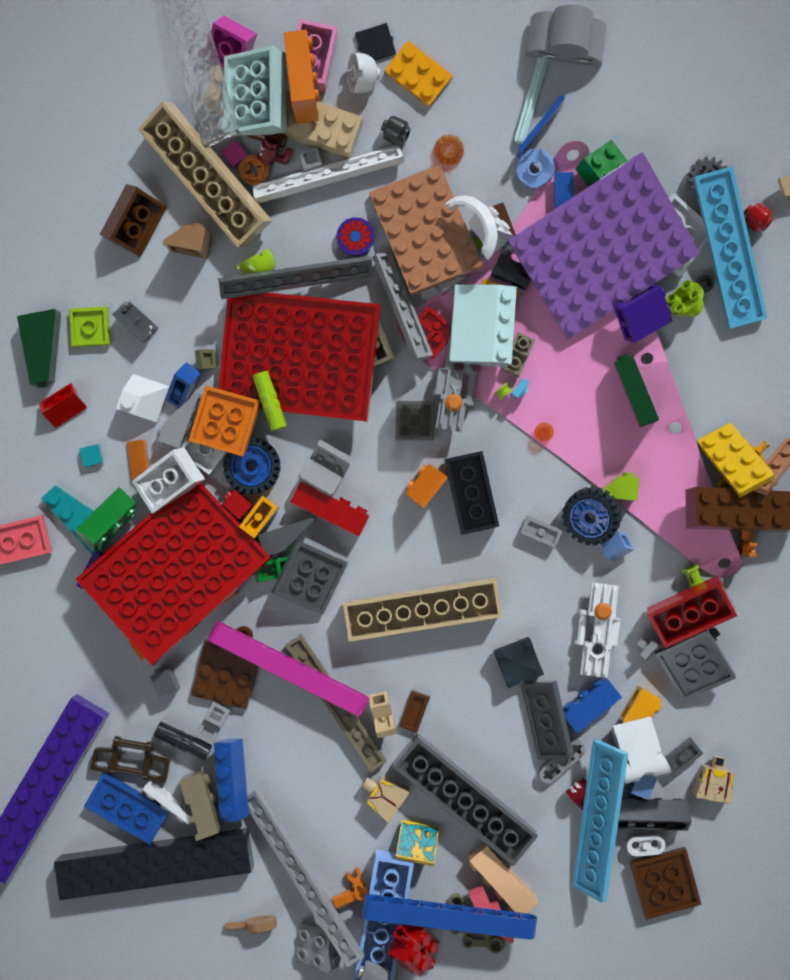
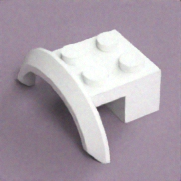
M465 195L456 196L445 203L449 211L459 206H467L475 212L466 222L482 241L481 253L487 260L490 259L494 251L497 252L513 236L508 230L510 228L508 224L498 218L499 213L492 206L487 207L481 201Z

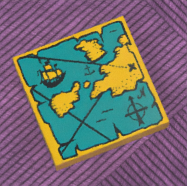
M402 820L395 859L434 866L439 827Z

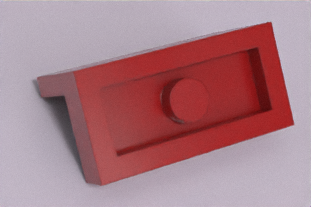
M72 383L39 403L42 414L55 428L87 409L86 404L80 399Z

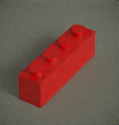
M301 481L290 501L357 536L361 535L370 517L367 514L368 510L360 506L354 508L350 506V501L342 497L338 500Z

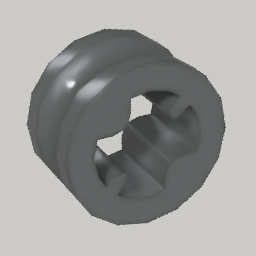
M508 241L501 247V255L515 254Z

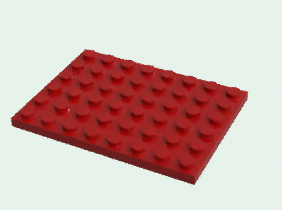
M269 292L227 298L218 389L260 400L252 376L268 371L282 412L368 422L381 304Z
M199 483L193 489L157 512L150 513L75 580L149 663L154 666L261 569L271 557L248 533L239 527L240 524L205 486Z

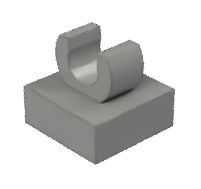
M641 638L637 643L643 650L640 656L646 661L659 648V645L653 640L648 644Z

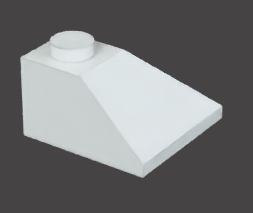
M133 374L122 390L116 409L158 423L169 386Z

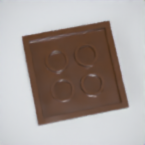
M205 639L191 696L247 709L258 666Z
M685 847L629 862L646 920L702 905Z

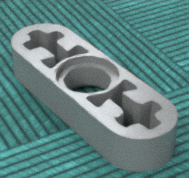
M570 740L571 746L574 744L578 746L580 744V751H573L574 757L567 759V763L564 766H559L557 759H549L540 767L538 773L544 783L554 782L584 755L585 745L581 740ZM552 763H553V764L555 765V767L558 769L557 772H556L555 769H553V767H552V765H551ZM551 769H553L551 771L552 776L550 778L548 776L544 777L545 770L549 772Z

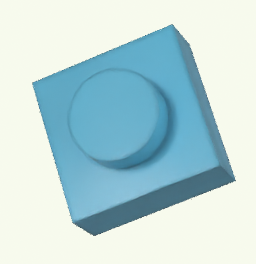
M523 378L510 395L515 399L519 396L523 398L529 390L527 387L529 382Z

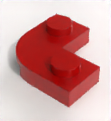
M428 306L418 319L421 326L430 333L426 339L433 354L430 359L434 360L447 345L450 329L446 320Z

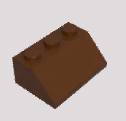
M126 184L99 235L141 257L167 206L138 187Z

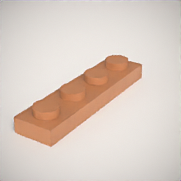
M786 437L765 463L775 474V479L753 491L766 496L790 467L789 437Z

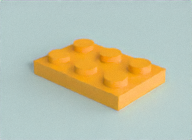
M410 41L404 44L384 70L386 75L429 108L453 78L451 73Z

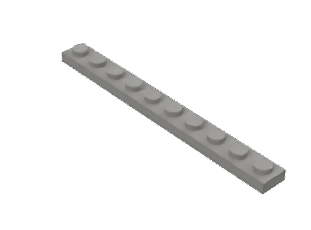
M259 788L247 795L248 811L345 965L348 967L364 957V953Z

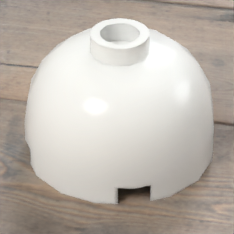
M352 53L347 64V69H351L350 76H347L350 92L361 94L372 90L376 81L380 78V69L377 68L376 62L372 57L364 53Z

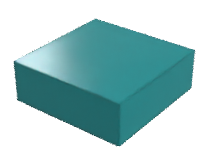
M100 444L79 448L83 467L104 463Z

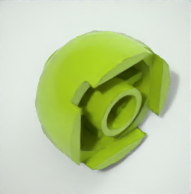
M270 248L262 251V254L254 255L236 266L240 275L275 270L276 260Z

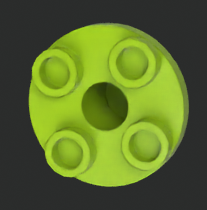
M684 281L679 288L666 298L671 314L676 317L686 315L696 317L699 315L704 306L702 301L704 290L696 282Z

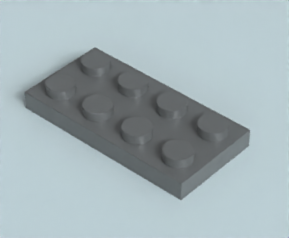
M557 681L522 684L521 689L538 760L571 759L574 757Z

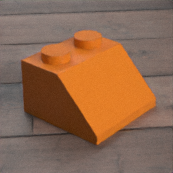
M423 464L417 472L419 477L414 482L411 479L405 487L407 490L405 494L422 508H425L448 479L447 476L431 464H428L427 467Z

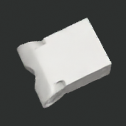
M651 716L612 727L611 732L616 748L628 753L624 785L637 782L644 775L657 777L672 773L667 760L662 754Z

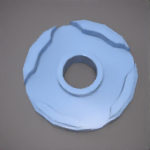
M529 149L518 159L517 176L527 187L541 188L553 178L555 172L554 160L545 150ZM534 163H539L541 166L540 171L533 174L530 169Z

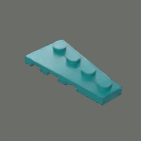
M55 485L41 499L92 555L94 551L77 537L76 528L94 511Z

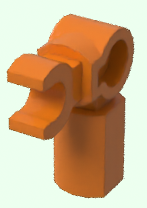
M740 531L739 539H742V541L738 545L739 555L757 557V554H755L757 543L751 542V540H754V531Z
M356 867L357 876L355 877L351 876L350 871H347V878L353 883V890L349 889L332 897L336 909L355 902V899L362 901L364 896L368 895L369 890L364 880L360 878L361 870L359 867Z

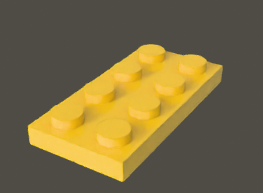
M731 422L697 440L698 446L739 497L775 479V474Z

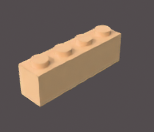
M482 842L468 855L470 867L475 872L479 871L481 873L484 883L496 890L494 893L501 901L505 900L508 903L507 907L510 911L528 913L538 904L534 893L498 853L486 843Z

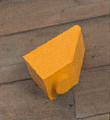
M262 496L239 527L253 538H256L280 507L265 496Z
M638 685L619 719L626 723L650 716L653 717L654 713L657 714L659 712L662 700Z

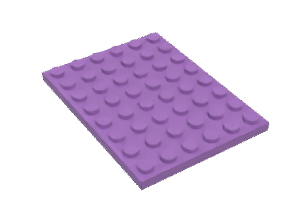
M640 152L507 240L567 339L613 311V305L616 303L627 302L700 254L643 152Z

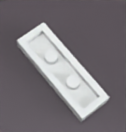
M150 780L142 789L145 791V795L152 800H157L164 810L171 811L180 822H186L189 825L191 822L190 817L192 816L190 808L155 781Z

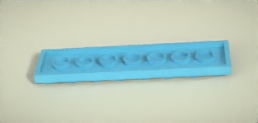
M733 166L693 177L728 329L767 319Z
M593 740L572 886L603 903L607 901L628 753L600 740Z

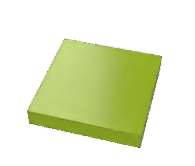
M109 307L69 309L71 347L111 345Z

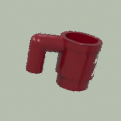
M266 135L264 140H262L257 159L266 165H273L275 162L287 165L293 150L287 147L283 156L277 155L279 139L273 135Z
M584 777L580 781H576L565 791L582 811L587 785Z

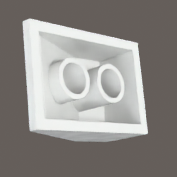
M183 447L169 452L131 482L153 514L193 489L205 479Z

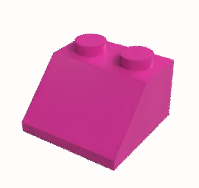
M223 15L213 22L205 58L224 68L225 56L253 50L257 33Z

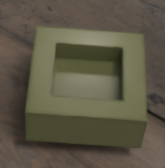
M214 349L195 350L197 370L217 368Z

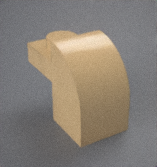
M387 691L368 695L377 738L396 734L394 716Z

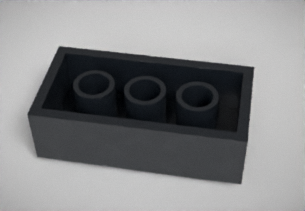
M483 451L444 459L460 534L464 535L500 527Z

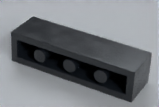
M622 797L617 829L688 831L692 823L689 801L679 798L672 800H663L662 798L647 800L641 797L633 799Z

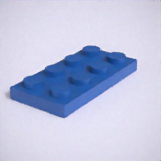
M106 772L102 773L83 806L149 845L169 813L157 801L148 798L143 793Z

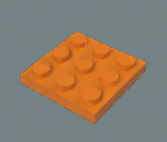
M205 385L188 441L245 457L261 401Z

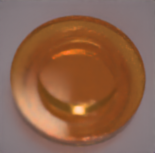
M540 423L536 426L534 434L539 441L546 442L553 437L554 430L549 423Z

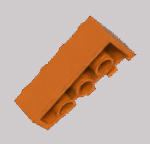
M307 29L283 32L296 124L319 121L317 102H320L319 90L315 89V84H318L316 72L312 70V67H316L314 54H310V50H314L312 37L308 38Z

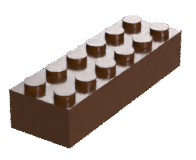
M693 487L685 490L686 528L790 533V491L771 490L766 496L756 491H751L739 497L733 488Z

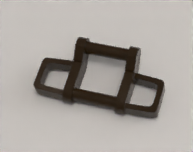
M115 736L112 747H97L93 751L91 770L108 772L114 775L120 773L142 777L143 780L149 779L166 782L169 774L170 760L153 754V742L147 741V743L121 739L120 736ZM121 748L144 750L143 769L120 766ZM98 752H113L110 767L97 765ZM152 759L165 764L164 776L150 774Z

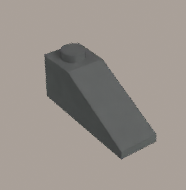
M309 518L259 534L258 538L261 547L271 559L281 556V552L286 550L314 523L315 518Z

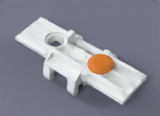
M592 582L588 610L578 609L580 617L577 639H575L574 643L584 645L580 671L582 675L608 677L612 646H617L621 621V618H617L615 615L619 586ZM587 615L593 616L594 621L593 635H591L589 641L584 640ZM595 644L602 646L600 654L592 652V647Z

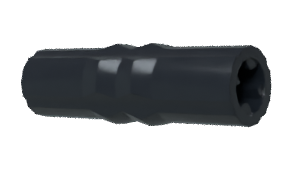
M162 721L158 724L153 735L203 761H206L213 747Z

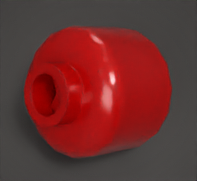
M756 203L753 206L749 205L744 211L746 226L755 232L765 231L774 219L772 218V211L761 203Z

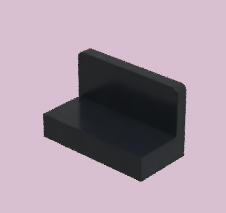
M499 256L491 277L526 291L531 279L522 264L505 256Z

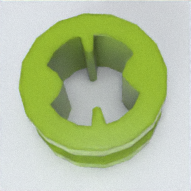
M505 383L494 394L499 396L498 399L500 401L513 389L508 388V383Z

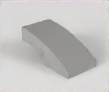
M213 701L195 737L213 745L230 710Z

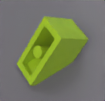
M623 472L622 476L617 475L606 484L602 491H609V495L614 496L616 499L637 501L640 477H634V473Z

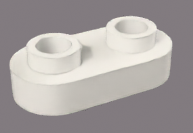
M655 833L632 835L626 840V849L632 856L636 857L659 855L665 849V841L660 835ZM656 840L657 844L652 846L651 842ZM634 842H638L636 847H632Z

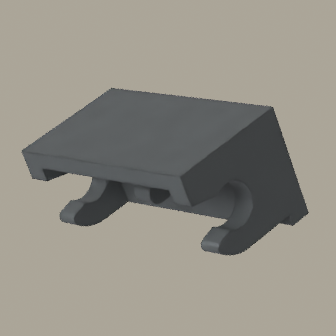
M125 301L112 314L143 343L158 329L130 301L128 303Z

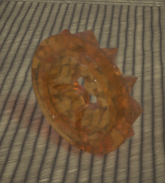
M451 134L442 135L441 138L436 140L434 146L435 158L443 165L451 166L457 164L464 155L463 142H461L458 136L455 137ZM453 144L452 150L454 152H449L448 154H446V156H444L446 152V148H444V146L449 147Z

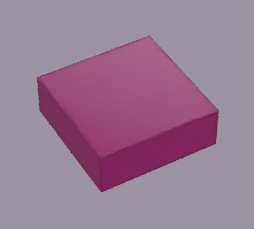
M236 140L221 151L233 169L240 164L242 159L248 156Z

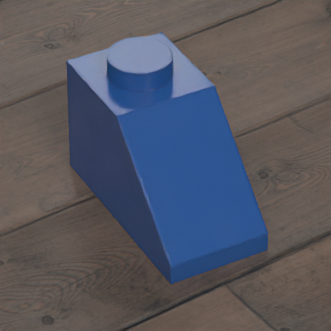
M186 362L174 374L165 400L180 408L195 390L202 372Z

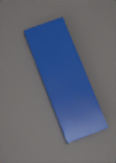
M563 95L559 96L518 147L516 152L518 158L526 152L560 110L565 101Z

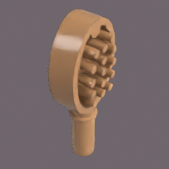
M273 915L256 916L246 921L228 922L225 924L226 931L246 929L251 934H257L258 932L261 934L262 932L266 933V931L271 932L272 929L276 928L277 920Z

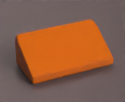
M144 439L127 442L132 480L150 468L147 441Z

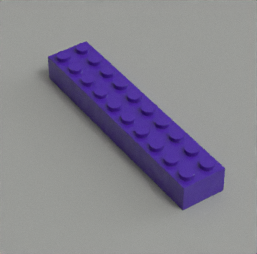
M78 694L69 700L0 816V882L6 884L15 874L110 714Z

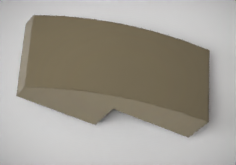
M517 332L513 341L512 364L505 368L502 367L501 371L519 378L535 339Z

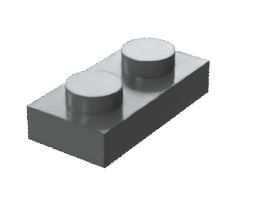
M691 737L665 756L672 771L670 774L673 777L704 754Z

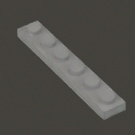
M392 252L375 254L372 258L413 360L430 358L433 355Z

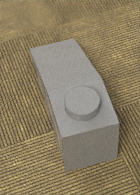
M195 393L164 422L163 426L159 427L157 436H159L158 441L182 448L188 437L202 395Z

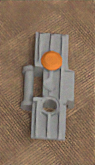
M449 337L445 368L436 369L435 376H438L436 389L432 391L433 397L440 396L435 428L462 433L466 406L473 407L474 405L472 399L478 372L472 371L473 364L463 363V370L457 371L454 368V362H449L451 339ZM463 375L468 376L465 399L460 397Z

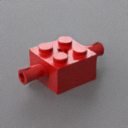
M398 926L396 928L398 933L394 931L395 940L387 954L403 969L421 978L427 969L431 970L434 968L431 963L436 965V960L432 956L438 949L439 940L426 927Z

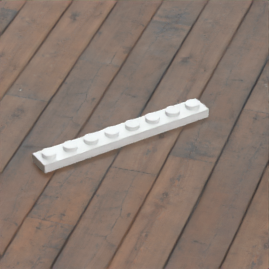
M399 145L391 146L253 185L254 198L258 204L395 166L404 163V158Z

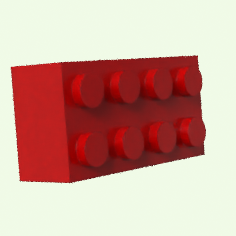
M718 575L647 607V616L665 648L737 617L736 608Z

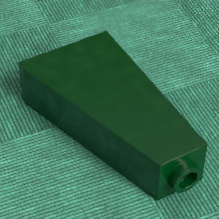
M56 309L17 316L29 383L37 386V388L49 387V383L55 382L61 312Z
M626 353L617 357L614 365L638 426L643 427L659 421L633 355L628 356Z

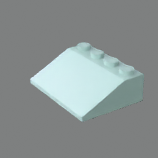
M272 45L224 57L225 135H272L287 132L285 52Z
M454 285L449 362L503 368L512 364L517 287L506 285Z

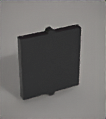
M387 23L355 32L359 45L358 51L369 55L374 61L396 54L393 36L390 35Z

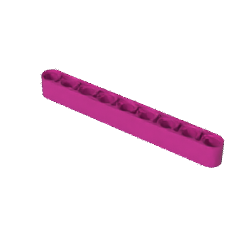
M216 621L208 637L210 642L357 716H362L370 700L365 694L224 623Z

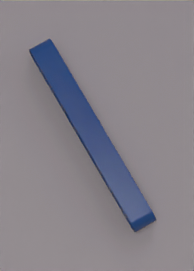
M371 894L364 896L362 918L370 921L528 940L535 938L537 917L528 913Z

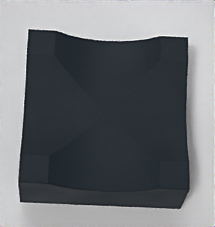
M529 637L493 650L508 688L544 675Z

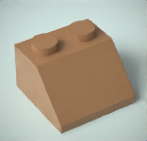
M186 224L165 238L163 245L173 253L208 259L212 236L202 224Z

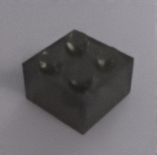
M396 401L395 441H434L435 401Z

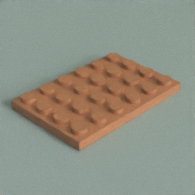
M440 164L369 192L371 201L411 296L483 268V263L459 208L456 207L449 211L445 206V203L454 198Z

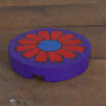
M352 217L340 224L336 238L339 247L344 253L352 256H361L372 248L375 235L368 221Z

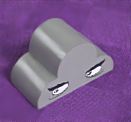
M562 5L557 7L554 12L543 11L535 13L530 18L526 56L535 58L546 57L549 60L601 67L607 26L603 21L593 18V12L589 8L580 5Z

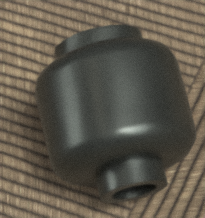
M391 116L388 120L385 119L383 121L381 131H383V138L386 141L400 145L402 142L405 143L407 141L411 128H409L407 121Z

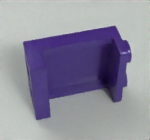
M651 285L648 287L649 290L631 301L627 303L618 302L613 305L625 340L635 343L672 322L671 309L667 305L666 294L661 286Z

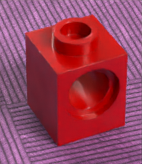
M230 490L223 499L225 501L222 503L238 519H242L254 506L250 500L237 490Z

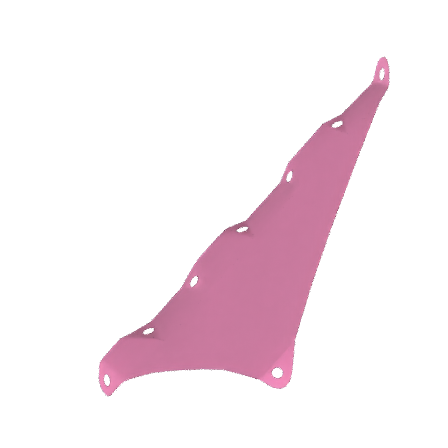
M571 141L564 144L553 158L555 163L554 173L574 172V196L588 187L575 170L578 164L589 155L588 146L581 141ZM577 150L579 152L578 158L573 161L568 160V152ZM554 175L548 184L541 188H536L527 207L512 225L515 234H518L554 210ZM502 248L497 252L494 251L489 260L484 256L481 259L483 268L466 274V280L461 285H481L483 279L486 278L501 285L513 286L491 277L492 271L501 255L500 251ZM516 254L502 255L520 262ZM530 281L526 291L517 287L516 291H519V295L515 305L513 341L517 332L535 339L519 378L501 371L502 367L473 364L472 371L478 372L473 396L562 458L597 487L603 488L617 475L622 476L623 472L634 473V477H640L638 500L615 499V501L619 502V504L640 519L671 546L713 576L728 577L738 572L742 566V560L730 530L686 528L685 490L693 487L713 486L656 331L635 343L625 340L615 310H613L573 337L567 339L533 282ZM451 292L445 295L439 293L415 308L417 317L428 306L446 320L451 337L454 296ZM640 292L639 294H637L636 296H634L633 298H631V299L628 300L627 302H629V301H631L632 299H634V298L640 296V295L643 294V293ZM397 320V331L402 340L406 343V340L404 338V335ZM422 327L424 334L427 337L430 333ZM448 343L434 360L430 358L423 359L434 371L438 368H445ZM626 353L628 356L633 355L659 417V421L643 427H639L614 365L617 357ZM643 354H652L653 361L650 364H643L641 362ZM454 362V368L457 371H461L464 368V364ZM463 375L461 388L466 391L468 376ZM523 378L529 382L527 386L529 390L523 398L519 396L515 399L510 395L511 391L499 401V396L494 394L505 383H508V388L514 390ZM671 423H680L682 426L681 431L676 434L669 431ZM727 558L731 562L730 566L724 569L718 566L719 561Z

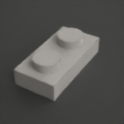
M526 516L520 530L521 534L553 548H556L563 532L530 516Z

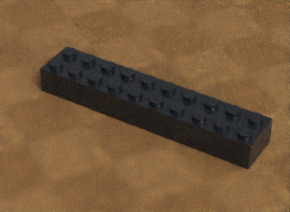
M249 828L222 831L196 841L194 835L153 841L150 845L139 843L62 854L54 861L60 901L247 874L252 872L254 861Z

